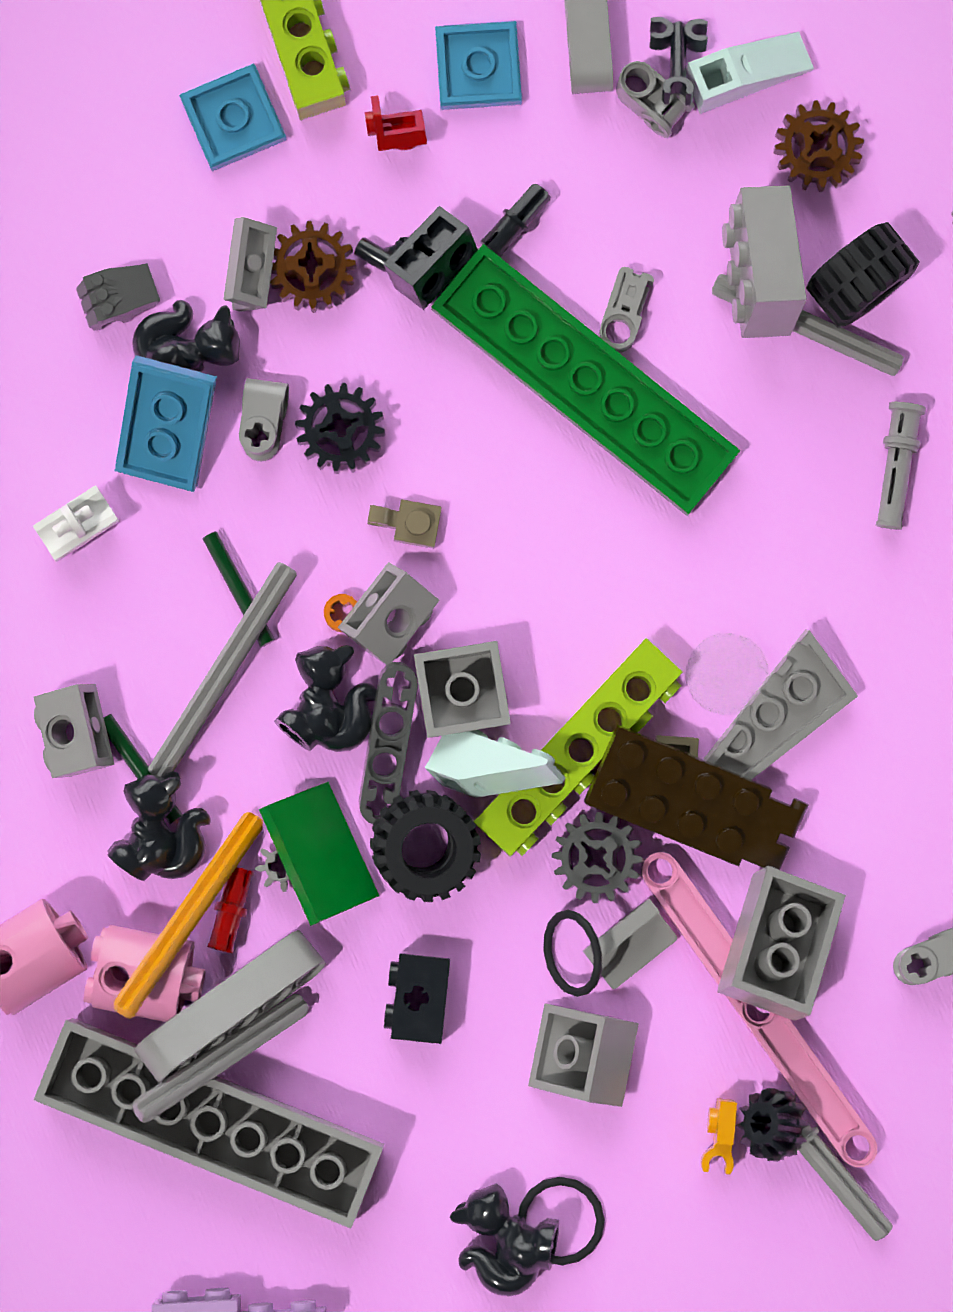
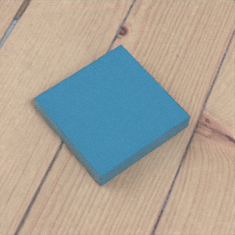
M516 21L435 26L440 110L522 105Z
M254 63L179 94L212 172L287 140Z

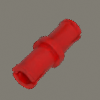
M236 867L225 883L220 902H215L214 910L217 911L210 941L207 944L208 948L233 954L241 917L246 918L248 911L244 906L252 876H254L253 871Z

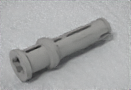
M893 401L889 402L888 407L892 411L889 434L883 439L884 448L888 449L878 518L875 526L902 530L913 453H917L918 449H920L921 442L917 440L920 418L921 415L926 413V407L909 402Z

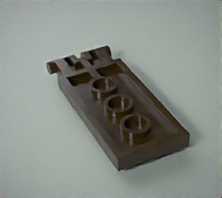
M618 724L584 799L586 805L738 867L743 859L762 867V869L770 866L778 870L781 869L790 847L777 840L780 834L795 838L809 806L808 803L797 798H793L790 805L770 797L773 790L766 785Z

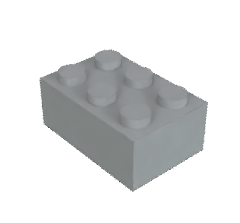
M790 185L741 187L735 204H730L728 223H723L722 226L723 247L730 249L731 261L727 263V280L729 286L735 285L736 298L732 301L734 323H740L742 338L791 336L807 300Z
M766 866L753 873L717 992L793 1021L810 1016L846 895L770 866Z

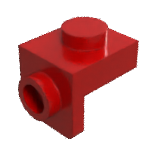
M370 96L372 111L364 112L368 137L376 136L378 151L391 149L411 150L418 145L427 144L422 110L381 115L379 96Z

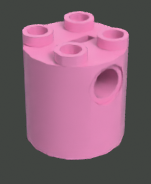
M41 899L0 924V1008L6 1015L19 1013L88 969L83 954L78 945L88 940V936L72 911L60 917L48 901Z
M109 925L108 928L103 927L101 935L96 936L93 942L91 961L97 962L93 977H88L83 1002L91 1003L93 1008L116 1012L114 1010V1000L160 934ZM186 940L135 1016L167 1022L183 1010L185 1000L195 1002L201 997L206 970L192 967L195 949L194 941ZM118 966L123 967L128 974L121 972Z

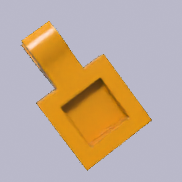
M717 1098L716 1108L709 1107L707 1133H714V1144L705 1150L701 1156L700 1165L703 1172H709V1162L715 1156L723 1157L725 1161V1174H731L733 1171L732 1145H734L737 1102L735 1100Z

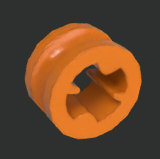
M337 594L326 602L323 616L327 625L332 630L343 633L338 629L342 620L334 622L331 619V614L336 613L332 608L338 603H341L343 607L349 605L354 607L357 601L350 595Z

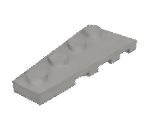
M805 629L703 760L752 780L858 697L810 630Z

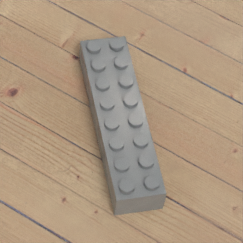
M75 1018L65 1020L34 1096V1101L350 1229L352 1228L384 1148V1143L218 1076L151 1121L143 1123L134 1113L133 1103L137 1098L157 1086L159 1082L134 1052L138 1044Z

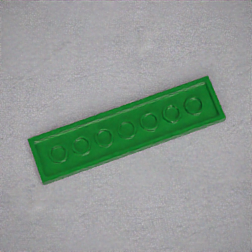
M482 244L431 306V310L686 516L691 513L741 451L484 244Z

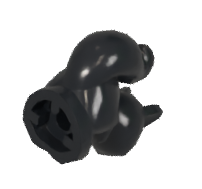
M176 300L172 304L174 312H156L148 315L138 324L133 334L132 345L135 356L203 372V363L205 361L218 366H230L239 361L240 337L234 327V321L231 319L230 309L227 305L221 306L214 318L204 323L196 332L194 339L191 340L178 337L189 328L193 320V309L184 300Z
M344 645L335 650L328 646H316L299 652L296 655L295 661L298 671L308 685V688L300 694L299 700L301 702L297 710H284L274 720V723L290 739L308 751H311L317 744L330 751H351L359 747L370 732L372 715L368 702L375 701L376 687L370 683L355 685L347 693L343 705L338 702L333 693V690L341 684L345 677L346 663L354 654L352 646Z
M172 771L162 777L146 775L124 786L123 792L126 801L139 817H136L132 822V833L129 840L114 841L107 850V856L125 872L141 881H146L151 874L166 879L184 878L193 873L204 858L206 844L200 827L210 825L211 818L207 811L202 808L188 810L180 817L175 832H172L164 821V818L168 816L175 805V792L181 786V778L178 772Z
M497 1183L474 1191L466 1202L458 1204L455 1211L451 1213L449 1218L453 1223L467 1225L472 1231L480 1235L494 1236L496 1253L486 1247L473 1245L464 1248L458 1258V1265L462 1270L467 1271L471 1267H475L481 1284L490 1292L500 1296L519 1295L533 1285L540 1270H551L558 1242L560 1220L547 1218L534 1228L526 1224L525 1218L521 1215L511 1217L507 1196L503 1187Z

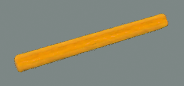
M246 812L241 816L114 1000V1010L118 1014L130 1019L141 1008L262 831L263 820L259 816L251 812Z

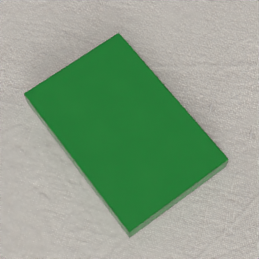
M329 781L259 809L310 926L379 897V893Z

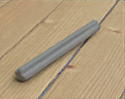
M719 274L711 293L732 304L733 299L736 298L735 285L729 286L727 275ZM804 310L801 311L793 329L795 333L890 376H895L899 372L904 361L903 355L842 327L837 328L835 324Z
M293 994L137 1098L132 1107L134 1113L143 1123L151 1121L305 1017L309 1009L307 1002L301 995Z

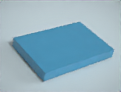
M136 355L131 366L114 471L194 492L199 480L217 376Z

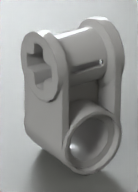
M630 62L623 67L616 86L618 99L637 114L651 130L667 139L671 136V128L685 112H691L695 105L692 102L690 106H685V97L679 93L670 95L669 105L663 104L662 89L666 79L645 62ZM630 77H639L645 82L647 88L642 92H633L627 87L625 80ZM670 106H672L670 110L665 115H663L666 112V110Z
M247 378L245 381L239 441L246 455L252 460L258 462L272 459L278 452L283 420L285 419L288 407V383ZM259 432H264L268 440H261L260 447H255L251 438L255 439L258 437Z
M953 927L928 937V940L900 951L893 961V971L897 979L907 985H919L943 976L953 975ZM912 958L923 961L924 966L918 969L919 975L916 972L909 973L907 970V965L912 963Z

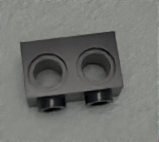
M438 206L383 265L394 288L424 310L458 275L478 251L469 227L444 208Z

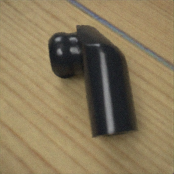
M363 237L357 244L354 255L377 269L387 272L383 264L409 237H400L394 245L382 248Z

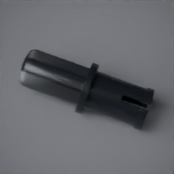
M532 184L510 210L505 208L502 211L503 217L480 240V243L486 245L501 258L503 253L522 232L527 233L529 231L528 224L550 201L549 193L542 186Z

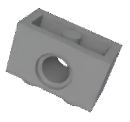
M388 562L338 626V629L370 655L388 665L404 653L410 638L420 626L430 619L434 607L440 600L407 572ZM396 610L394 618L387 623L390 613Z
M76 684L33 696L35 703L34 720L37 727L41 730L45 746L43 760L52 778L72 777L115 765L96 684ZM69 723L74 728V737L71 741L66 734Z

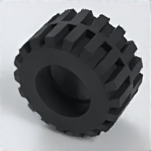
M885 222L866 230L832 256L813 274L806 289L835 326L839 328L855 322L891 295L914 274L920 261L890 223Z
M418 790L409 791V796L406 798H402L399 795L392 799L395 804L389 809L384 806L379 812L382 817L379 822L374 821L372 826L374 838H370V848L373 851L372 859L381 876L398 894L400 892L403 893L407 899L413 901L417 897L421 898L423 902H433V897L437 896L441 900H445L451 897L449 891L454 888L460 892L466 887L463 884L466 877L473 878L476 870L473 868L474 862L480 863L481 853L477 850V845H481L480 835L475 830L476 825L472 818L452 798L445 794L441 796L436 791L426 790V793H420ZM429 823L438 824L443 827L448 835V845L439 861L431 866L421 868L410 866L405 862L402 856V846L410 831L417 826Z

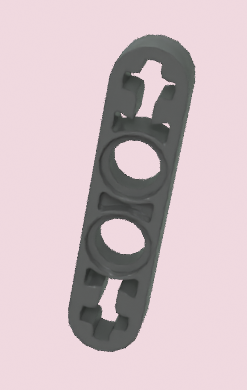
M392 662L386 665L381 670L378 678L358 800L363 818L371 824H374V821L379 822L382 816L380 813L379 815H374L372 808L366 805L367 801H374L377 794L376 785L369 786V781L373 780L380 784L393 783L392 789L386 786L383 788L382 796L384 802L389 804L388 809L395 804L392 799L400 795L418 687L417 677L413 669L402 662ZM397 671H402L403 677L409 681L408 686H401L398 698L400 702L407 701L405 708L395 703L382 704L384 697L392 701L393 687L386 682L388 678H395ZM388 712L399 713L403 718L402 728L395 734L384 733L379 727L381 717ZM389 753L396 758V767L390 774L380 775L374 771L373 761L377 755Z

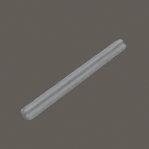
M276 563L149 765L148 771L152 775L162 777L166 773L175 771L297 577L294 569L284 563Z

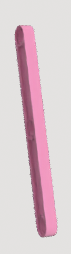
M656 852L649 855L641 866V876L644 883L719 986L733 939L679 863L670 854L664 852ZM656 859L666 860L671 865L672 875L665 883H656L648 875L649 865ZM726 996L800 1102L807 1107L806 1110L840 1158L853 1167H865L871 1164L878 1152L874 1136L791 1020L769 1012V1015L764 1020L754 1021L747 1014V1003ZM860 1135L867 1139L869 1151L864 1158L854 1160L847 1155L846 1144L851 1137Z

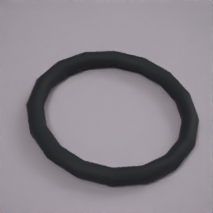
M571 910L557 912L547 923L544 933L543 952L547 969L554 982L565 993L575 997L587 995L597 986L602 972V952L599 939L592 925L580 913ZM564 919L574 920L584 929L590 940L593 952V971L590 980L585 986L579 988L569 985L561 977L552 953V937L555 927Z
M555 1177L541 1181L528 1191L519 1206L518 1215L523 1216L526 1223L528 1207L535 1196L546 1188L559 1185L572 1187L587 1197L593 1206L596 1218L594 1234L587 1246L576 1254L563 1257L554 1256L553 1264L563 1266L579 1262L594 1251L602 1238L605 1218L601 1202L591 1188L577 1179Z

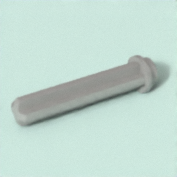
M809 1125L803 1128L802 1135L808 1142L796 1144L797 1151L803 1155L874 1241L886 1237L893 1229L889 1219L818 1136L820 1130L817 1126L812 1128Z

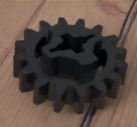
M342 382L339 392H333L331 386L326 384V395L320 397L315 392H312L310 396L313 405L310 407L301 404L299 407L301 413L306 416V419L296 420L295 426L297 429L305 431V433L296 439L298 445L309 444L304 453L307 460L314 458L316 455L319 457L317 462L318 469L323 470L328 463H331L334 474L340 473L342 465H348L349 470L354 473L356 472V461L361 460L366 465L371 463L367 454L369 450L380 452L381 446L375 441V437H384L386 432L384 428L376 426V423L384 420L383 412L372 413L371 410L377 404L374 397L363 401V388L358 387L351 394L348 393L346 383ZM340 402L352 404L359 408L362 413L360 411L351 413L342 408ZM326 407L327 414L322 423L316 424L313 427L316 416ZM337 420H342L345 426H349L346 428L347 435L344 437H339L336 431H332L335 429L334 422ZM368 430L365 441L355 450L353 444L358 435ZM319 444L321 446L330 444L338 448L341 455L328 453Z

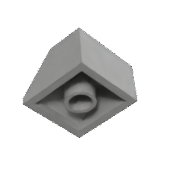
M497 641L414 654L427 738L511 725Z
M544 1003L528 1086L585 1102L623 1107L639 1023Z

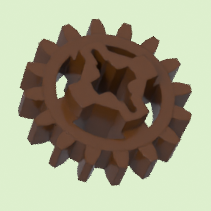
M814 100L810 111H807L800 104L795 111L797 118L786 114L783 119V124L786 128H778L775 134V138L782 142L774 146L773 154L784 156L779 161L777 167L779 170L787 168L791 170L787 180L790 183L798 177L802 179V190L806 191L810 183H816L818 191L823 192L828 181L835 188H838L842 183L841 174L850 179L855 172L851 164H860L863 155L854 151L862 148L864 144V138L854 137L860 128L859 122L852 124L846 122L850 114L848 110L843 111L840 115L834 113V102L828 105L827 110L821 109L818 100ZM810 122H824L826 124L813 125ZM840 134L845 143V155L842 154L843 149L838 146L837 137ZM829 136L825 148H821L817 152L814 151L809 156L812 144L816 145ZM792 137L795 139L794 143L800 148V155L797 159L792 150ZM824 167L826 169V171L810 170L811 168Z
M307 221L306 230L301 232L293 224L290 226L291 237L287 238L280 233L277 236L281 248L274 249L273 259L276 262L272 264L271 274L278 276L270 281L272 289L283 287L279 295L280 300L284 303L293 297L295 310L299 311L304 303H309L312 313H316L318 303L324 302L325 306L331 309L333 308L331 298L334 295L343 300L346 298V293L342 288L343 284L353 286L355 283L354 277L348 274L347 271L357 269L356 260L346 259V257L353 253V247L351 244L340 245L344 239L341 231L330 236L328 223L324 222L318 231L314 230L312 221ZM318 242L329 246L337 256L323 252L319 248ZM302 244V248L294 256H288L296 246ZM311 251L318 265L313 274V282H311L306 270ZM286 277L298 279L304 285L305 292L291 285ZM336 277L332 284L321 290V286L328 278Z

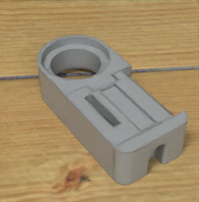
M621 267L618 271L599 330V337L619 353L627 351L634 344L642 321L641 314L650 289L647 285L653 287L654 277L644 272L641 275L636 274L629 267ZM622 322L627 325L630 336L625 342L617 344L608 339L606 329L611 323Z

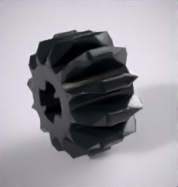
M775 1088L762 1089L761 1093L749 1095L750 1106L745 1105L739 1108L744 1115V1120L735 1126L745 1132L740 1143L750 1147V1154L756 1158H766L768 1161L779 1162L784 1160L785 1156L792 1157L797 1155L796 1144L808 1142L802 1135V1129L809 1126L810 1123L801 1118L807 1107L796 1102V1095H793L791 1092L779 1091Z

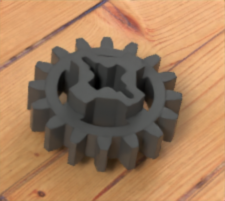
M603 812L596 813L594 822H591L586 814L580 815L581 826L576 827L571 823H567L565 827L570 835L567 838L557 836L555 839L563 848L562 852L552 853V858L562 862V866L554 870V874L567 876L568 879L562 887L564 890H569L576 886L578 888L576 898L579 900H583L589 892L591 893L593 903L599 904L604 893L610 901H616V889L619 888L625 893H629L631 888L626 882L628 878L640 879L641 877L633 868L634 864L643 863L645 858L635 855L634 850L643 844L641 840L630 841L628 837L632 834L634 828L628 825L619 829L620 818L613 816L609 823H605ZM601 829L607 830L612 834L602 841L593 840L587 832ZM586 844L595 850L602 851L605 849L607 851L603 859L609 870L599 865L591 867L590 862L593 860V856ZM575 845L579 849V861L575 867H572L571 853ZM624 847L625 865L623 870H621L617 866V854ZM593 875H602L609 881V884L591 886L586 884L585 881Z

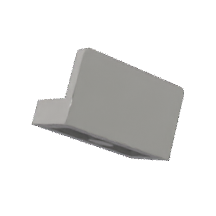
M246 217L234 219L223 300L232 302V310L243 312L267 308L277 227Z
M650 899L645 900L598 938L602 952L601 976L612 989L618 988L677 941V935L659 914L660 911ZM590 944L582 952L593 964V952Z

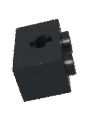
M400 953L399 962H390L388 986L396 987L394 1004L386 1003L384 1029H391V1039L442 1044L451 958ZM414 986L423 987L422 994L427 992L429 996V1001L421 1003L418 1010L409 1007L412 1003L411 1001L405 1002V993H411Z

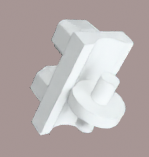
M95 485L33 525V528L53 559L58 562L118 523L119 519Z

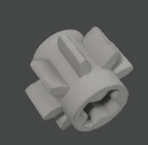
M261 849L260 852L266 857L265 865H259L255 867V870L260 872L266 871L269 876L264 886L269 887L274 881H280L281 890L287 892V881H290L287 873L286 877L281 878L279 872L272 871L271 863L278 862L279 854L277 850L271 853L266 849Z

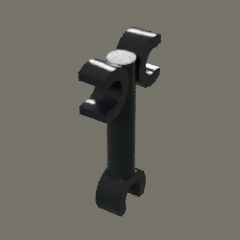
M664 17L651 18L649 48L664 50L670 47V78L666 79L663 83V104L669 105L670 95L674 93L682 94L685 97V106L692 104L694 85L692 81L686 78L687 49L700 53L707 50V20L693 19L687 22V24L680 21L672 24L670 20Z

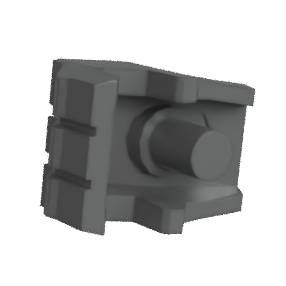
M148 263L104 269L82 277L83 280L76 287L78 297L82 299L81 306L83 312L87 314L85 317L89 328H92L93 331L102 330V326L116 321H121L122 323L129 322L134 316L155 307L160 302Z

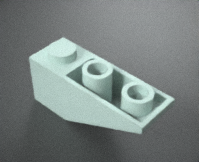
M794 32L728 47L688 62L686 78L692 81L694 85L693 99L699 113L702 114L814 70V67L800 33Z
M480 730L442 736L425 766V769L442 786L475 798L561 784L565 780L563 774L554 766L555 759L549 754L538 749H533L531 753L523 751L516 743L503 737H499L498 741L488 739V736Z

